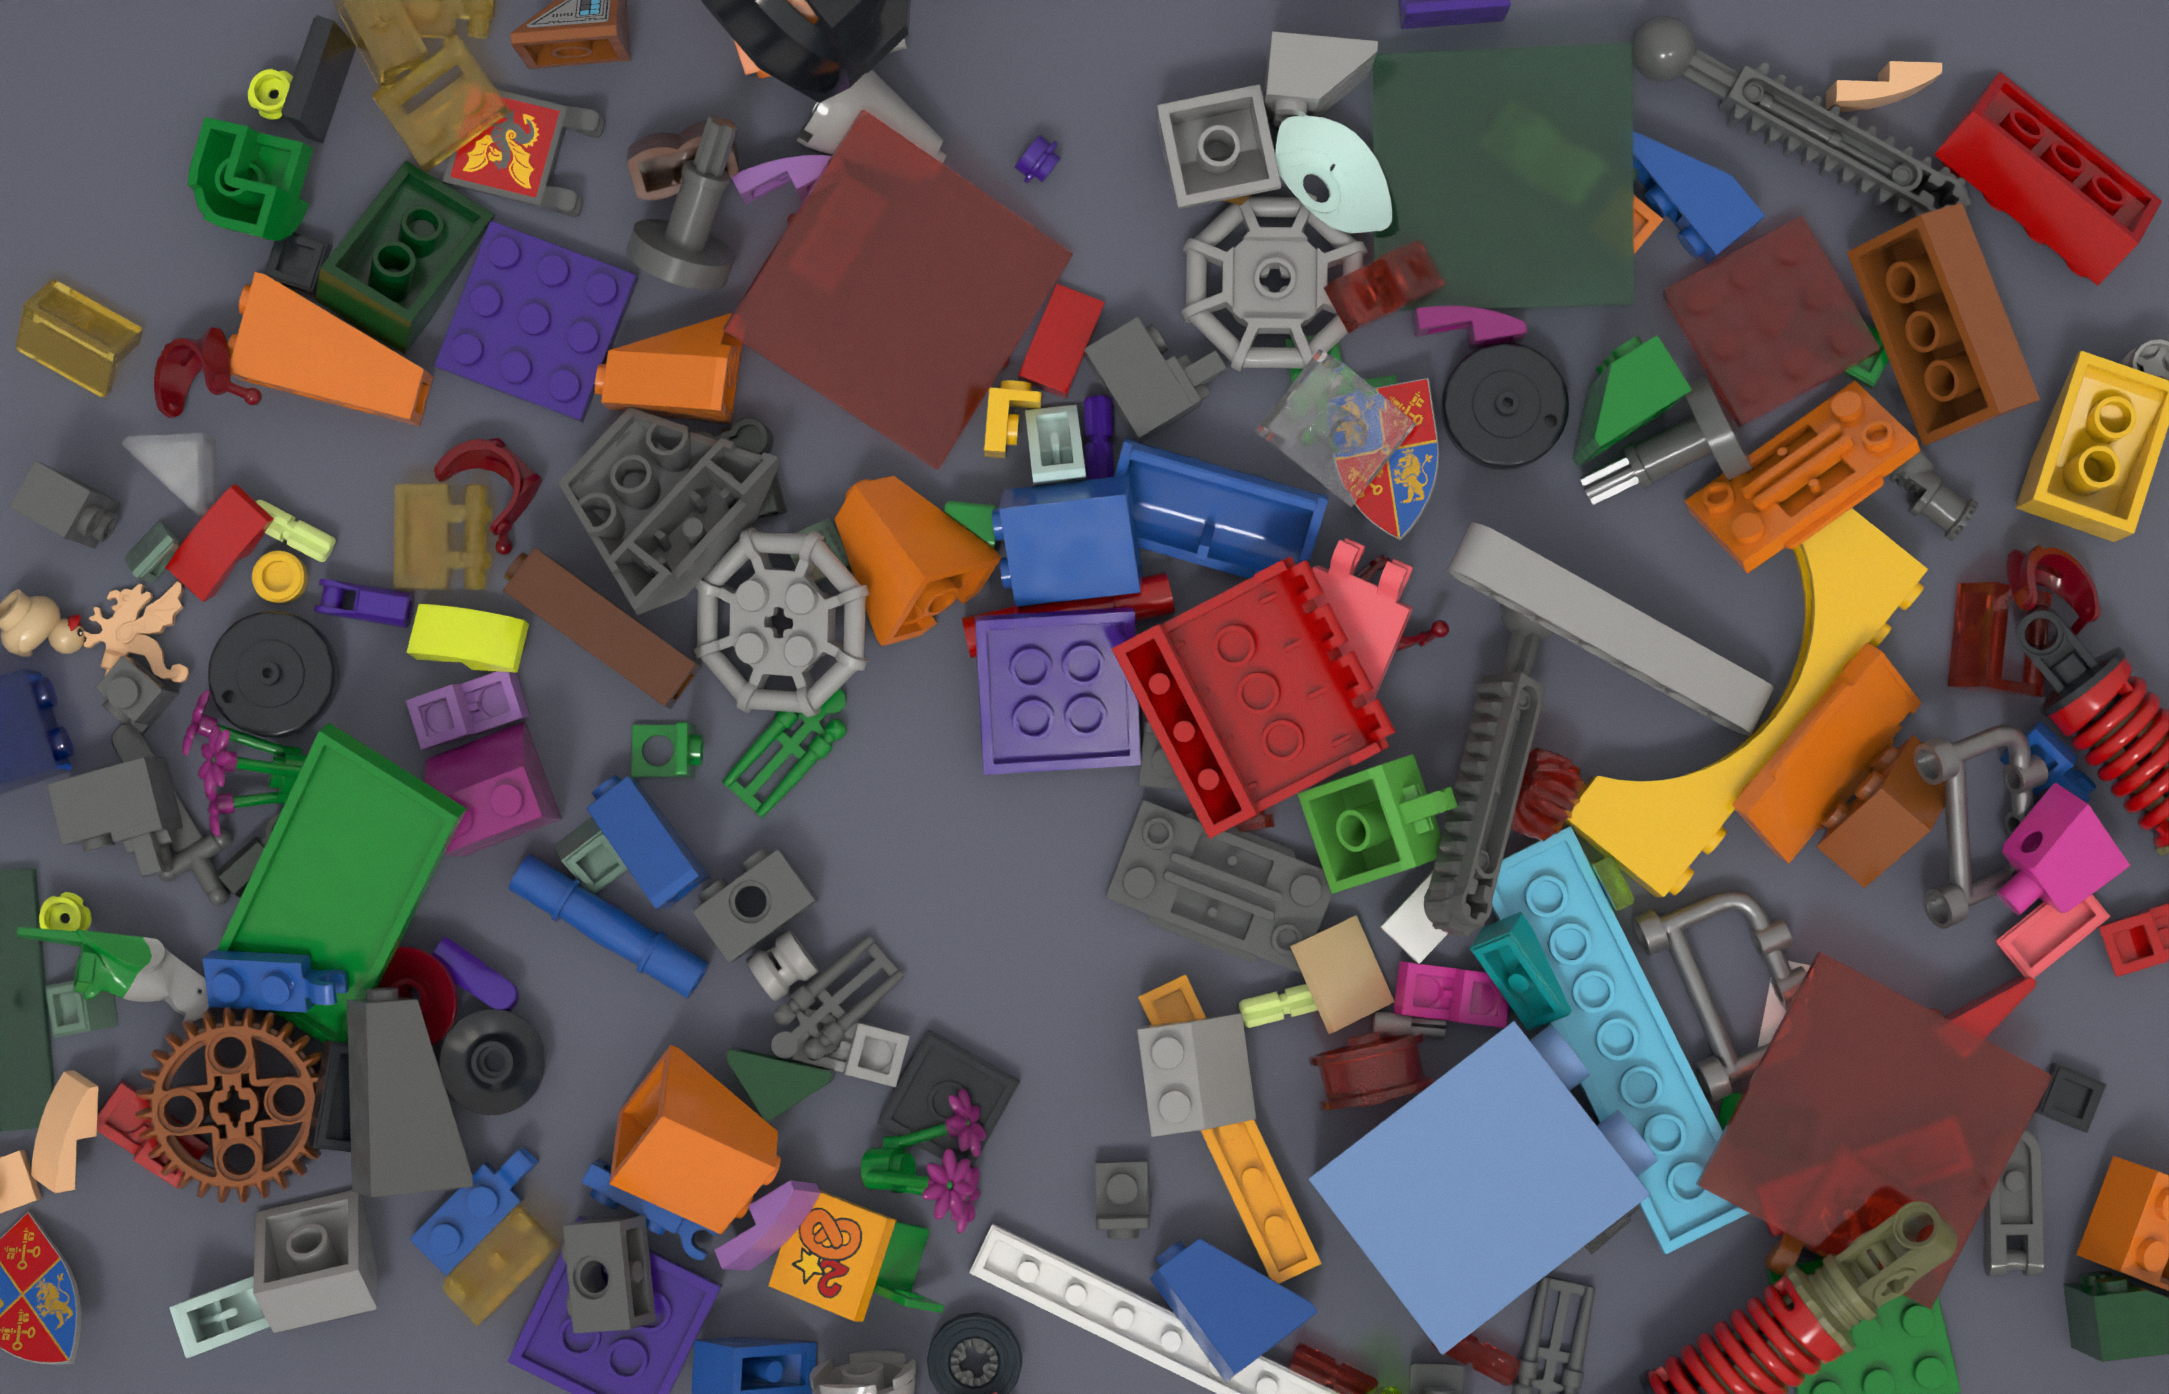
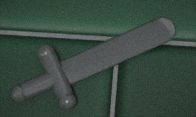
M123 724L114 730L111 741L122 763L142 757H155L143 734L132 724ZM174 789L183 828L174 830L175 842L170 843L176 853L172 856L174 870L159 874L158 877L162 881L171 882L192 870L206 896H208L209 901L216 906L223 905L229 899V891L225 884L217 877V870L210 858L231 845L233 841L232 833L228 829L220 828V837L210 833L203 838Z

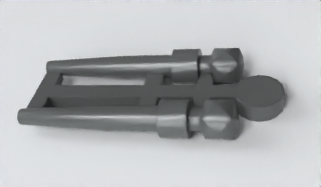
M867 936L825 969L805 988L803 986L799 987L789 996L791 1000L788 1003L777 1006L773 1016L779 1025L785 1026L790 1024L794 1020L795 1015L800 1025L791 1033L787 1031L777 1033L771 1040L770 1051L777 1059H789L798 1050V1040L808 1033L814 1039L809 1040L805 1044L804 1053L812 1061L819 1060L825 1054L826 1048L829 1045L834 1047L846 1037L844 1033L883 999L904 978V975L879 949L873 939ZM867 951L874 961L831 997L825 988ZM880 969L889 976L887 980L860 1000L848 1012L845 1013L839 1006ZM817 997L823 1005L809 1017L802 1012L809 1008L815 1002L814 998ZM831 1013L837 1021H831L819 1033L816 1025Z
M1544 1277L1539 1281L1522 1358H1518L1515 1374L1519 1378L1518 1382H1515L1513 1385L1512 1394H1533L1531 1385L1540 1389L1539 1394H1551V1392L1576 1394L1577 1388L1581 1389L1584 1372L1581 1370L1588 1339L1595 1287ZM1548 1289L1559 1291L1549 1345L1546 1348L1539 1346ZM1571 1294L1583 1296L1571 1352L1569 1353L1560 1351L1570 1297ZM1537 1357L1546 1359L1542 1379H1536L1539 1363L1536 1362ZM1557 1362L1568 1363V1367L1563 1369L1562 1385L1554 1382Z

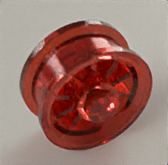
M1379 1031L1363 1033L1348 1037V1046L1309 1056L1310 1066L1319 1067L1325 1098L1318 1101L1320 1110L1377 1105L1399 1099L1400 1096L1425 1090L1433 1084L1432 1076H1424L1418 1050V1044L1425 1041L1423 1032L1380 1038Z

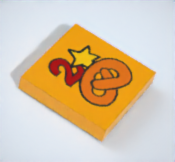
M819 1190L820 1195L804 1222L781 1246L768 1286L852 1321L863 1322L896 1219Z

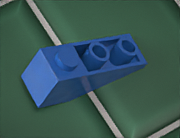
M1626 127L1620 130L1609 144L1614 150L1611 157L1619 170L1628 178L1635 176L1647 190L1644 197L1651 209L1661 218L1666 216L1670 218L1680 230L1677 237L1681 245L1696 259L1701 256L1709 264L1765 217L1764 213L1736 179L1724 171Z

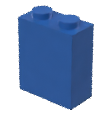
M1128 475L1003 490L999 508L992 510V523L996 541L1004 540L1007 557H1003L1000 560L1001 578L1004 589L1012 588L1015 606L1141 593L1143 568Z

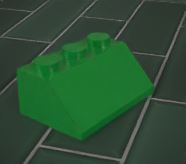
M1658 335L1645 343L1641 341L1639 336L1632 338L1612 351L1611 356L1606 358L1603 364L1595 369L1599 377L1588 387L1572 459L1577 467L1667 412L1692 390Z

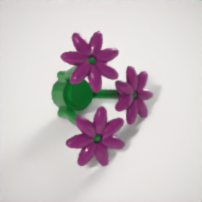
M206 690L198 698L195 709L192 712L191 724L187 727L182 742V752L185 756H188L196 734L209 738V744L206 743L201 746L202 756L207 760L200 766L198 776L204 780V791L210 802L207 809L210 814V829L213 835L220 837L219 815L234 813V808L275 803L285 804L307 755L301 754V748L283 746L217 724V718L204 714L211 692ZM229 740L276 756H272L270 762L237 757L234 751H227L226 747ZM235 769L268 773V787L277 788V791L232 796V792L216 794L215 785L219 787L224 786V772L232 773Z
M965 1089L959 1090L958 1097L956 1095L948 1096L955 1115L948 1117L944 1124L903 1136H885L882 1148H868L861 1162V1177L866 1188L870 1190H890L892 1193L921 1195L925 1200L937 1199L934 1207V1218L937 1220L942 1219L950 1209L952 1213L951 1220L957 1221V1233L964 1232L968 1222H972L975 1219L976 1214L973 1202L977 1201L981 1195V1190L977 1188L980 1179L979 1168L974 1166L971 1169L969 1159H962L956 1164L954 1152L951 1149H946L942 1159V1167L935 1163H928L927 1171L930 1177L915 1175V1159L912 1154L906 1153L904 1148L950 1135L952 1138L959 1137L961 1151H966L970 1148L973 1156L979 1157L981 1154L980 1141L985 1140L987 1135L983 1127L976 1123L980 1117V1107L978 1105L971 1106L970 1097Z

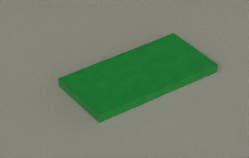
M328 723L319 730L217 950L310 955L311 970L339 969L346 971L349 991L347 993H336V1004H315L308 1012H273L287 1021L295 1022V1026L322 1043H325V1040L348 1043L347 999L366 998L365 989L378 988L467 808L336 726Z

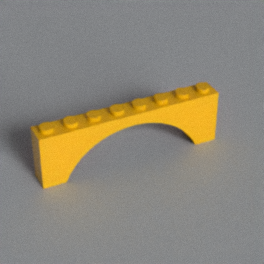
M1853 508L1792 549L1799 569L1804 596L1802 641L1797 662L1783 694L1768 717L1753 732L1752 736H1749L1733 751L1716 762L1676 778L1640 782L1617 780L1602 776L1590 777L1559 815L1558 819L1567 826H1571L1574 832L1654 897H1665L1668 892L1675 896L1685 887L1695 872L1689 867L1701 851L1707 855L1710 854L1727 834V830L1722 825L1735 810L1732 804L1741 795L1746 784L1756 777L1839 677L1845 665L1858 654L1863 646L1869 643L1877 647L1885 639L1892 628L1886 621L1898 607L1905 611L1923 591L1924 586L1919 583V580L1928 569Z

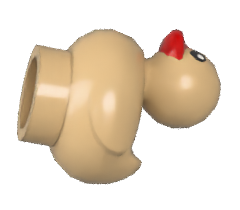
M18 589L11 592L0 603L1 641L8 652L20 657H31L33 655L32 650L48 637L50 645L56 651L62 654H71L78 651L85 642L84 628L80 624L81 616L74 614L68 618L61 619L60 609L53 599L47 596L29 597Z

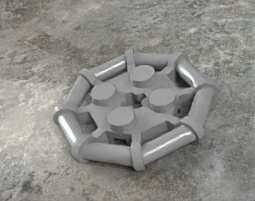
M1308 193L1309 197L1314 201L1318 200L1317 196ZM1251 196L1243 205L1231 203L1194 239H1187L1182 250L1186 253L1185 308L1181 312L1186 323H1193L1232 362L1231 368L1241 372L1243 368L1303 369L1305 373L1315 370L1316 363L1356 325L1362 326L1367 317V313L1363 310L1364 256L1368 252L1364 242L1356 241L1349 233L1333 229L1311 213L1297 197ZM1256 217L1296 219L1292 227H1260ZM1241 222L1245 225L1248 233L1235 248L1233 246L1226 252L1215 247ZM1309 223L1335 249L1323 253L1318 247L1316 250L1307 241L1308 237L1303 233L1306 225ZM1211 262L1223 267L1222 292L1206 298L1207 263ZM1339 264L1343 265L1342 300L1327 294L1328 268ZM1270 269H1279L1281 278L1289 279L1290 281L1288 286L1281 287L1280 292H1269V288L1260 283V278H1267L1269 276ZM1227 308L1233 314L1235 320L1247 328L1241 342L1212 314L1213 312ZM1323 309L1336 315L1320 332L1307 342L1302 328L1311 323L1317 313ZM1257 334H1290L1295 348L1252 347Z
M753 527L740 532V539L695 586L697 589V647L692 649L695 659H701L736 699L737 708L746 713L755 709L803 713L809 718L818 715L821 712V706L858 670L864 671L868 663V658L864 656L866 596L870 595L867 585L862 586L824 543V535L816 531H812L809 534L758 532ZM768 553L799 555L800 559L796 569L773 568ZM750 559L755 574L748 581L740 584L737 590L726 585L725 583ZM815 565L840 594L831 597L827 591L822 592L814 583L817 580L812 575ZM718 598L730 603L729 636L719 640ZM844 605V640L842 644L835 640L836 608ZM779 607L784 608L785 617L793 619V627L785 629L783 636L778 634L777 629L772 625V616L777 615ZM734 646L739 659L753 668L749 682L722 652L723 650ZM826 654L835 657L837 662L814 683L810 674V670L815 666L813 664ZM769 675L793 676L797 691L764 689Z

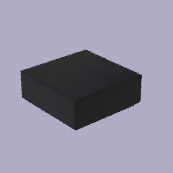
M293 232L292 235L281 241H274L264 274L282 285L316 295L320 267L329 257L332 245Z
M2052 1063L2033 1112L2087 1133L2106 1084L2062 1065Z

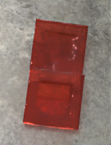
M1419 239L1383 254L1370 265L1334 279L1323 289L1347 332L1350 334L1440 289L1445 283Z

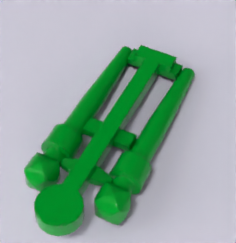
M838 689L821 706V712L810 718L806 717L803 713L777 711L774 714L775 720L756 739L722 780V783L755 811L756 814L763 818L820 758L823 760L832 751L833 747L831 745L833 742L841 740L846 735L847 727L841 720H831L826 725L825 730L820 724L828 713L836 714L845 708L847 702L845 693ZM798 714L804 724L790 738L783 731L785 728L790 729L799 719ZM812 731L822 735L821 737L817 735L808 745L810 749L807 752L800 747V744ZM777 738L783 745L782 749L754 780L744 788L736 780ZM793 754L799 761L762 804L754 795Z

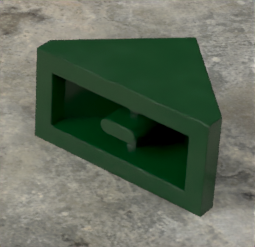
M737 1047L728 1049L726 1058L766 1122L771 1121L832 1082L836 1073L832 1069L791 1059L781 1060L773 1055Z

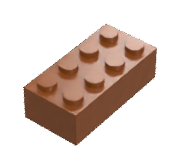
M1962 203L1921 214L1847 251L1923 446L1963 433L2040 400Z

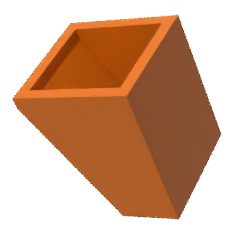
M670 1045L619 1111L609 1184L716 1233L722 1234L735 1217L741 1219L746 1214L753 1195L761 1185L767 1186L775 1178L781 1162L780 1156L777 1155L778 1131L680 1048Z

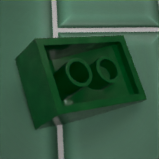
M405 161L320 267L315 300L403 354H406L436 314L486 233L490 221L494 220L495 214L408 161Z
M2110 1271L2079 1274V1283L2063 1284L2071 1348L2101 1362L2169 1354L2168 1297L2130 1284L2127 1277H2113Z

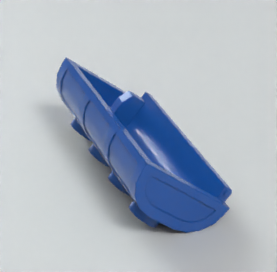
M1129 438L1124 440L1114 476H1129L1139 548L1248 579L1253 577L1254 574L1290 556L1296 565L1305 560L1310 562L1329 499V495L1311 492L1269 480L1256 474H1248L1206 462L1196 457L1185 456L1139 443Z

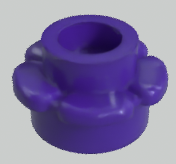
M1039 135L1023 154L1014 168L1026 176L1025 183H1029L1034 177L1043 183L1061 159V157L1054 153L1058 146L1057 141L1051 144Z

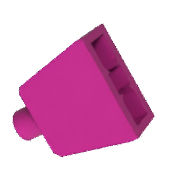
M2054 783L2003 844L2002 853L2017 874L1997 892V895L2017 915H2021L2038 898L2059 913H2065L2126 870L2130 864L2089 804L2057 783Z

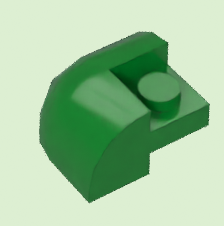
M204 117L189 168L187 186L193 189L197 208L204 215V220L225 230L267 240L281 241L292 235L303 221L309 207V203L300 199L299 196L314 148L303 142L259 133L248 126Z

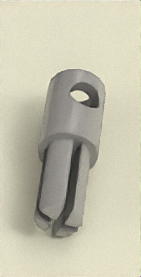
M1378 1011L1374 1012L1372 1017V1035L1385 1034L1408 1038L1410 1035L1444 1038L1447 1032L1446 1029H1438L1447 1027L1445 1020L1411 1017Z

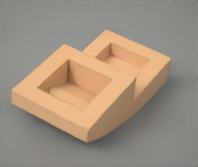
M1889 61L1878 73V81L1836 80L1826 91V110L1829 111L1836 105L1840 107V112L1861 111L1900 101L1926 88L1942 74V63Z
M74 1070L63 1072L54 1087L39 1124L32 1157L31 1177L54 1193L75 1190L77 1140L97 1136L98 1086Z

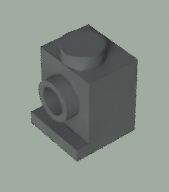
M125 656L118 660L95 687L104 696L103 700L105 702L102 706L120 722L126 725L130 722L141 733H145L179 694L164 680L154 675L152 670L142 661Z

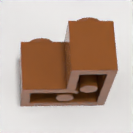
M1913 734L1898 748L1892 744L1886 746L1870 765V768L1874 771L1855 790L1854 795L1857 798L1849 805L1844 800H1841L1829 811L1822 821V824L1827 829L1816 847L1864 889L1932 830L1945 806L1944 782L1931 785L1925 782L1917 772L1914 763V751L1922 742Z

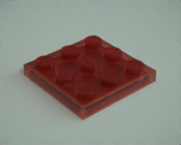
M1802 215L1664 289L1662 294L1739 428L1871 358L1880 351V347Z

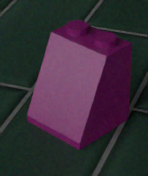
M521 722L426 759L424 782L467 808L444 856L466 857L562 820L526 722Z

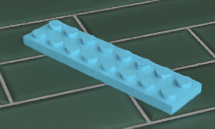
M1568 826L1503 858L1492 899V910L1498 921L1522 912L1536 934L1572 1010L1570 1015L1550 1022L1549 1025L1551 1024L1565 1039L1590 1074L1579 1086L1598 1124L1616 1110H1619L1640 1134L1658 1160V1162L1637 1177L1651 1194L1638 1205L1662 1253L1666 1255L1761 1208L1572 827Z

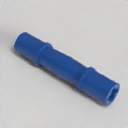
M529 854L515 872L508 890L551 915L552 920L556 922L560 919L564 920L598 945L638 966L636 971L640 974L646 973L686 999L690 998L706 974L710 965L709 962L666 937L667 934L665 932L655 933L621 908L581 887L582 881L578 879L573 880L532 854Z

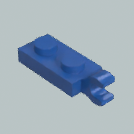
M212 950L202 958L209 1007H232L234 1009L252 1007L253 1010L308 1012L315 1004H336V993H347L349 991L346 971L339 969L311 970L310 955Z
M524 1146L521 1150L518 1149L498 1172L488 1162L484 1163L472 1175L473 1187L459 1188L409 1240L445 1276H448L524 1200L514 1189V1186L535 1167L539 1160Z
M600 1158L591 1163L581 1182L592 1188L589 1195L593 1199L612 1209H618L621 1204L638 1213V1215L645 1214L648 1230L659 1235H664L666 1230L674 1234L677 1232L681 1236L684 1251L690 1257L697 1260H704L709 1252L695 1243L694 1235L696 1231L706 1230L715 1236L719 1233L610 1185L612 1165Z

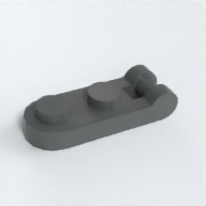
M2013 1127L2000 1128L1989 1136L1983 1153L1985 1203L1984 1270L1987 1276H2005L2006 1271H2022L2024 1276H2041L2044 1272L2042 1153L2040 1144L2026 1130ZM2007 1235H2022L2021 1249H2007Z

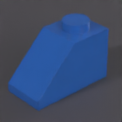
M748 1337L694 1340L692 1394H813L810 1388L809 1375L812 1369L816 1367L817 1342Z

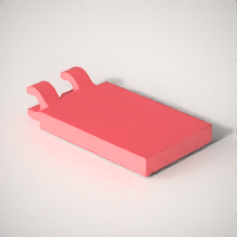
M1345 538L1344 541L1339 540L1332 555L1329 570L1319 565L1314 566L1312 569L1324 591L1323 594L1314 598V601L1318 608L1330 603L1349 640L1338 646L1343 656L1353 650L1355 651L1374 688L1363 694L1368 704L1376 699L1414 608L1400 601L1414 567L1397 559H1393L1392 562L1388 561L1377 586L1354 575L1365 550V545Z

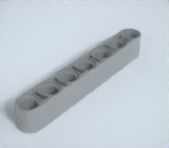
M1474 522L1469 524L1447 569L1448 574L1462 583L1737 733L1752 736L1774 690L1770 683L1487 526Z

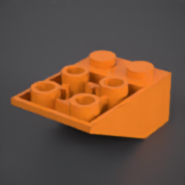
M2113 1156L2076 1255L2169 1291V1175Z

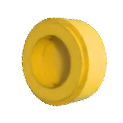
M272 551L263 555L256 562L252 572V583L256 592L263 599L276 604H288L300 598L306 590L308 572L304 563L295 555L285 551Z

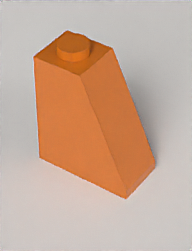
M729 313L608 350L606 364L599 363L597 367L595 394L602 395L601 403L608 410L625 412L628 407L655 416L732 425L745 322L740 314Z
M894 475L875 480L863 479L855 483L846 492V500L834 519L853 575L862 586L867 585L870 595L866 596V611L875 637L881 646L919 637L937 624L932 616L946 610L957 598L963 605L977 595L1001 560L1000 555L995 549Z

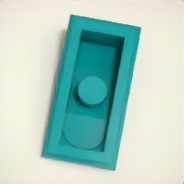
M1522 912L1489 924L1479 932L1470 950L1527 1031L1570 1015L1572 1010L1533 928Z

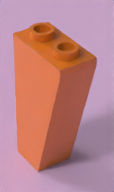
M258 272L254 273L252 284H246L240 296L239 313L243 317L238 335L232 334L228 341L232 376L240 381L420 427L433 381L431 374L269 276Z

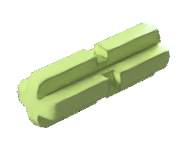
M256 501L258 505L274 518L266 530V534L281 542L287 540V545L317 561L325 562L328 559L336 543L334 537L304 521L299 520L296 522V517L266 501Z
M1307 984L1284 989L1285 993L1278 995L1277 991L1239 1002V1011L1242 1013L1243 1024L1248 1028L1283 1020L1286 1014H1291V1017L1314 1012L1318 1009Z

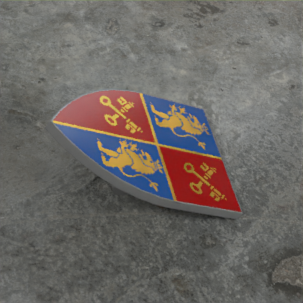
M1429 378L1326 397L1334 458L1338 474L1346 492L1369 521L1399 541H1402L1413 529L1425 511L1435 488L1439 471V439Z
M27 1212L0 1238V1349L12 1356L43 1365L73 1364L81 1333V1303L77 1283L64 1256L34 1214Z

